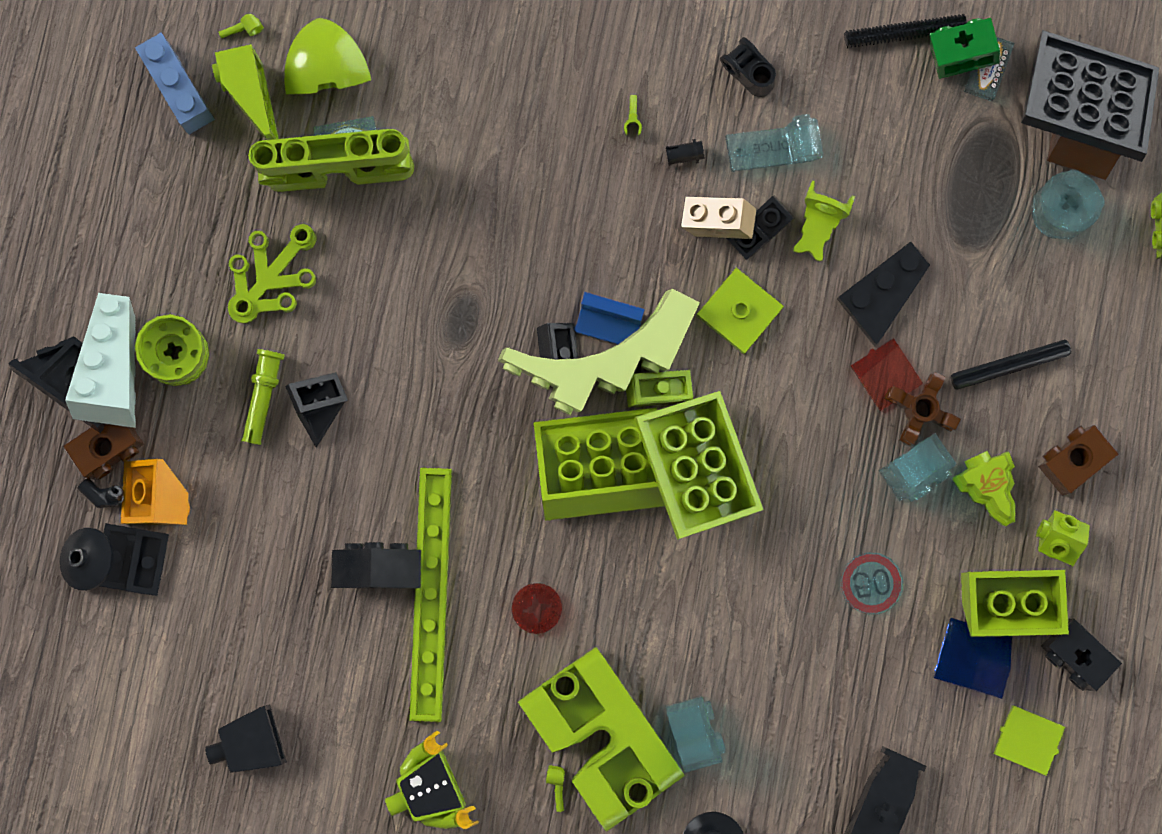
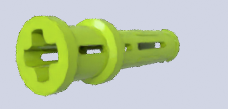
M257 349V354L259 355L256 373L251 377L252 383L255 385L241 441L261 445L272 390L279 384L277 374L280 361L284 360L285 355Z

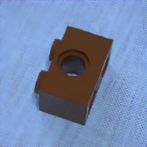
M105 424L104 430L101 433L90 427L63 447L83 477L99 480L113 471L112 466L120 460L126 462L139 453L138 448L143 446L144 443L133 427ZM105 440H110L112 449L107 455L103 456L100 452V446Z
M1082 425L1067 436L1068 443L1061 448L1056 445L1042 456L1045 461L1038 467L1062 496L1071 494L1119 455L1095 425L1085 429ZM1072 450H1076L1081 454L1082 462L1080 466H1076L1071 462L1070 454Z

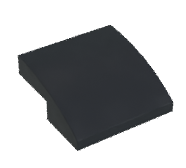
M105 523L103 533L112 544L114 558L110 574L99 587L157 596L169 534Z

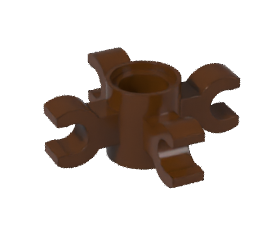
M937 372L930 374L922 393L915 397L895 386L888 389L884 399L905 408L906 417L909 419L899 441L909 446L911 444L914 445L923 423L929 421L950 432L956 430L961 419L940 410L939 402L936 399L945 381V376ZM918 401H923L927 404L929 411L926 417H922L916 412Z

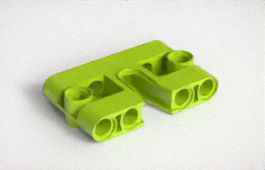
M395 129L262 140L251 146L248 155L250 162L258 171V183L269 186L270 189L277 192L325 188L328 179L327 174L343 173L350 181L357 185L403 181L412 176L415 167L410 154L409 139ZM376 166L370 172H364L361 170V167ZM305 172L313 173V175L307 178L300 176L301 173Z
M594 647L518 701L552 753L582 742L598 730H605L609 733L610 741L608 745L591 756L572 778V783L606 832L638 809L647 806L652 799L685 777L676 761L597 647ZM563 676L570 677L574 682L573 691L567 695H562L556 690V682ZM636 783L643 784L646 787V795L639 801H635L629 796L630 787Z

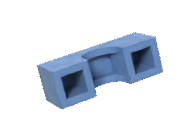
M162 32L135 47L178 122L188 135L215 120Z

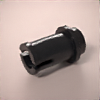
M692 139L693 142L666 146L668 165L696 161L697 164L699 160L705 159L702 141L696 142V139Z

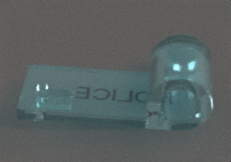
M802 114L793 117V122L789 123L785 128L726 135L725 139L731 172L805 163L822 158L824 153L818 120L811 118L810 114Z

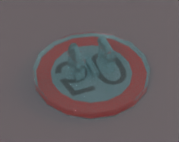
M866 552L855 556L846 564L841 575V591L844 599L853 609L863 614L878 615L889 611L899 601L903 592V577L899 567L891 558L880 553Z

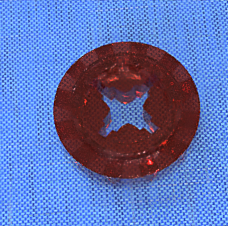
M533 583L521 588L512 602V615L515 622L520 628L529 633L540 634L551 630L558 623L562 614V603L559 595L554 589L541 583ZM533 595L536 596L540 604L551 605V607L541 611V622L539 623L534 613L523 612V610L532 606Z

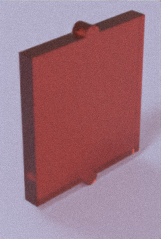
M894 338L876 350L870 349L868 355L850 366L879 411L892 404L884 399L888 389L892 388V386L910 393L923 384Z

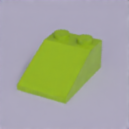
M250 44L215 52L217 63L212 64L215 80L217 83L220 82L223 92L227 91L234 102L266 140L279 139L263 63L253 46Z

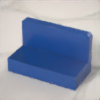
M584 292L575 332L618 345L640 328L645 309Z

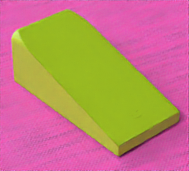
M690 370L658 372V374L654 372L634 373L626 389L628 407L679 403L692 400L693 391Z

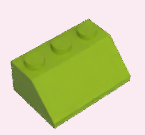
M1065 570L961 573L962 605L971 637L1069 634Z

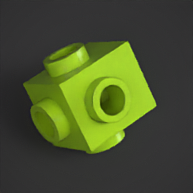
M1054 510L1048 521L1043 519L1037 529L1036 537L1040 538L1038 551L1050 558L1058 559L1074 566L1088 545L1090 525L1077 520L1071 515H1065Z

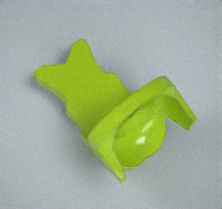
M812 180L805 197L806 208L804 218L806 221L801 229L803 235L801 240L794 246L793 251L796 253L809 252L815 260L820 262L823 260L824 243L829 241L832 229H836L840 220L849 216L855 196H851L847 204H843L833 198L817 194L814 191L815 181Z

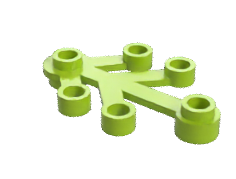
M305 224L295 226L290 233L291 241L269 267L267 259L268 237L262 231H254L250 234L249 244L254 249L257 282L249 291L246 272L249 269L248 260L239 254L230 258L229 267L234 272L236 295L228 303V312L233 320L245 324L252 322L258 313L279 310L286 313L292 312L296 308L297 301L290 293H281L277 299H259L267 290L300 286L309 289L315 285L316 276L310 269L305 268L301 269L297 274L279 276L300 250L307 251L315 245L316 234L310 226ZM301 231L307 232V238L303 241L297 240V235ZM258 236L264 237V242L260 246L254 245V239ZM237 260L244 261L242 269L237 270L234 268ZM304 274L312 276L311 281L307 284L301 282V277ZM287 297L291 298V305L287 308L282 307V300ZM246 302L248 304L247 311L239 312V304Z

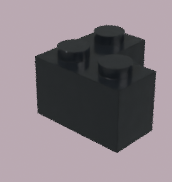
M365 542L364 544L345 543V549L332 550L331 588H421V550H408V543H390L389 549H384V543Z

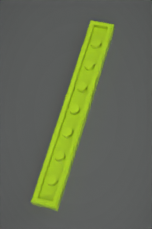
M420 468L417 550H421V588H415L409 721L442 722L452 469Z

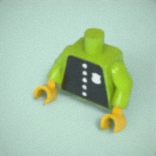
M435 731L422 743L411 749L400 766L401 776L396 779L400 792L385 798L386 806L391 816L409 810L413 821H421L425 826L443 829L455 827L470 828L479 823L478 820L475 822L471 821L468 815L469 812L476 810L475 806L465 808L466 802L443 752L448 744L438 745L435 737L440 732Z

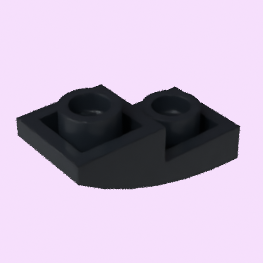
M773 195L756 211L752 239L727 238V240L745 260H748L793 221L795 217Z

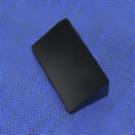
M546 323L537 327L541 358L554 360L578 359L574 323Z

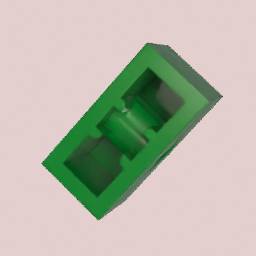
M976 18L964 25L956 27L945 26L930 33V47L939 79L1000 64V48L991 18Z

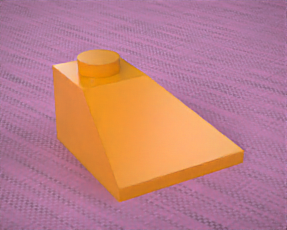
M148 459L124 462V500L121 507V524L187 525V517L190 512V505L188 503L189 493L163 459Z

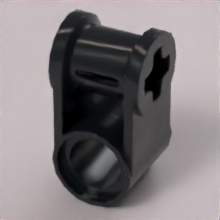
M742 37L739 40V45L728 55L723 54L720 57V61L728 73L735 77L752 95L765 97L773 90L776 77L775 68L747 38ZM756 75H765L769 81L761 84L756 82L754 77Z

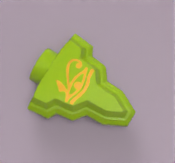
M985 451L964 461L967 470L952 478L959 491L968 493L974 503L984 505L989 515L1001 525L1007 526L1015 522V502L1010 493L1015 484L1011 474L1015 466L1010 453L1004 452L991 458L988 451Z

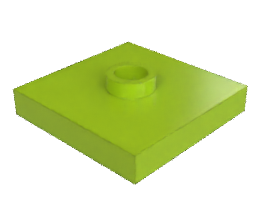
M736 267L696 316L744 355L784 306Z

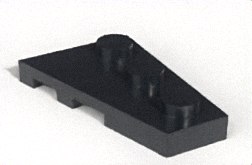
M909 242L837 298L874 347L878 345L930 264L914 244Z

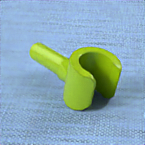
M246 14L241 18L240 23L219 31V35L222 39L246 30L249 36H255L263 31L264 27L254 15Z
M630 95L629 116L624 124L626 136L627 127L630 124L638 126V136L642 131V124L638 121L637 95Z
M549 765L546 783L555 785L556 812H563L565 771L562 767Z

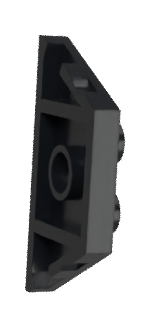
M73 336L60 341L55 346H47L37 350V355L21 362L16 358L8 364L13 372L69 411L65 399L83 342ZM83 421L99 433L104 430V423Z

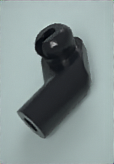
M86 478L77 487L97 508L116 507L124 500V491L118 485L100 489L91 479Z

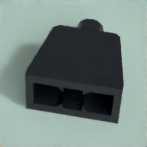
M270 704L259 707L219 728L218 733L221 742L205 747L209 764L212 765L226 760L230 772L276 767L287 763Z

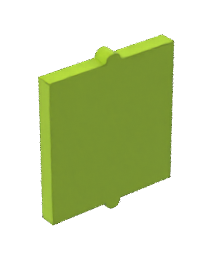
M1012 705L1004 726H1001L999 729L1001 735L993 754L1047 776L1054 755L1059 754V749L1057 748L1065 727Z

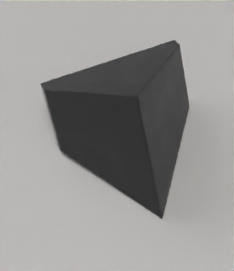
M336 372L290 383L285 386L297 416L316 448L344 403L348 401Z

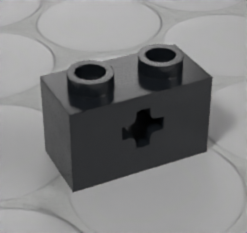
M1068 619L1069 634L1050 635L1041 645L1047 652L1045 657L1055 667L1066 669L1071 674L1069 680L1080 690L1097 691L1122 663L1077 620ZM1076 651L1083 652L1080 656L1083 660L1082 663L1075 662L1078 658L1075 654Z

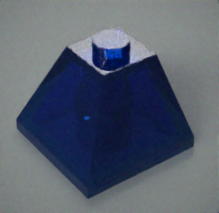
M950 618L933 678L1002 699L1011 670L1012 636L971 637L967 622Z

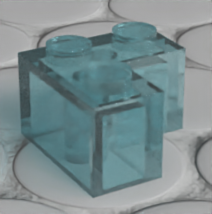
M934 433L878 471L899 501L908 498L912 502L932 491L931 483L935 482L937 485L952 475L950 469L957 464L936 433Z
M700 695L664 705L680 764L685 773L723 762L721 754L726 753L721 734L719 732L714 733L710 725V720L715 719L710 700L704 702L703 697Z

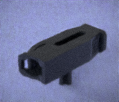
M882 746L880 752L885 755L869 775L844 834H899L915 797L919 770L925 772L927 766Z

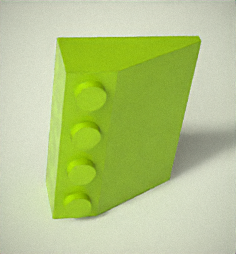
M720 391L634 418L677 540L748 517L763 510Z
M657 407L534 422L545 521L665 506L634 420L635 417L657 411Z

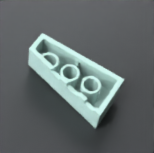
M98 293L65 399L72 419L136 428L135 314L129 297Z

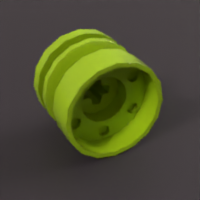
M171 314L157 316L147 322L138 333L135 344L136 357L143 370L162 384L171 386L188 385L198 379L207 368L210 357L208 343L202 333L185 318ZM174 346L182 350L178 353L179 358L176 360L168 356L173 353L172 347Z

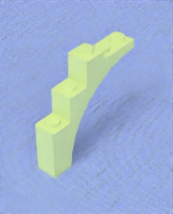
M674 289L666 291L654 312L636 332L620 344L599 354L579 359L554 360L529 356L516 350L505 348L502 350L498 361L504 364L503 369L513 375L520 376L522 372L532 377L531 383L546 390L550 386L553 387L549 399L556 402L554 408L571 415L572 411L581 412L596 381L599 382L598 387L611 394H615L616 390L619 392L626 391L639 361L642 362L641 367L650 372L658 374L659 370L662 372L669 370L700 302Z

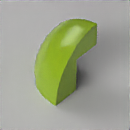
M317 18L301 29L290 46L284 71L286 94L317 93L322 89L333 87L342 89L371 81L367 63L355 41L343 28L330 20Z

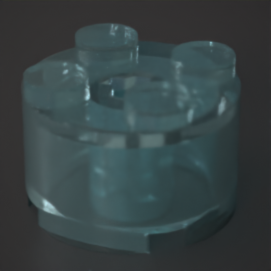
M1078 170L1061 172L1050 178L1034 195L1032 218L1036 227L1044 235L1054 239H1072L1079 236L1097 221L1105 203L1104 197L1098 185L1089 176ZM1067 203L1070 207L1066 209L1063 204Z

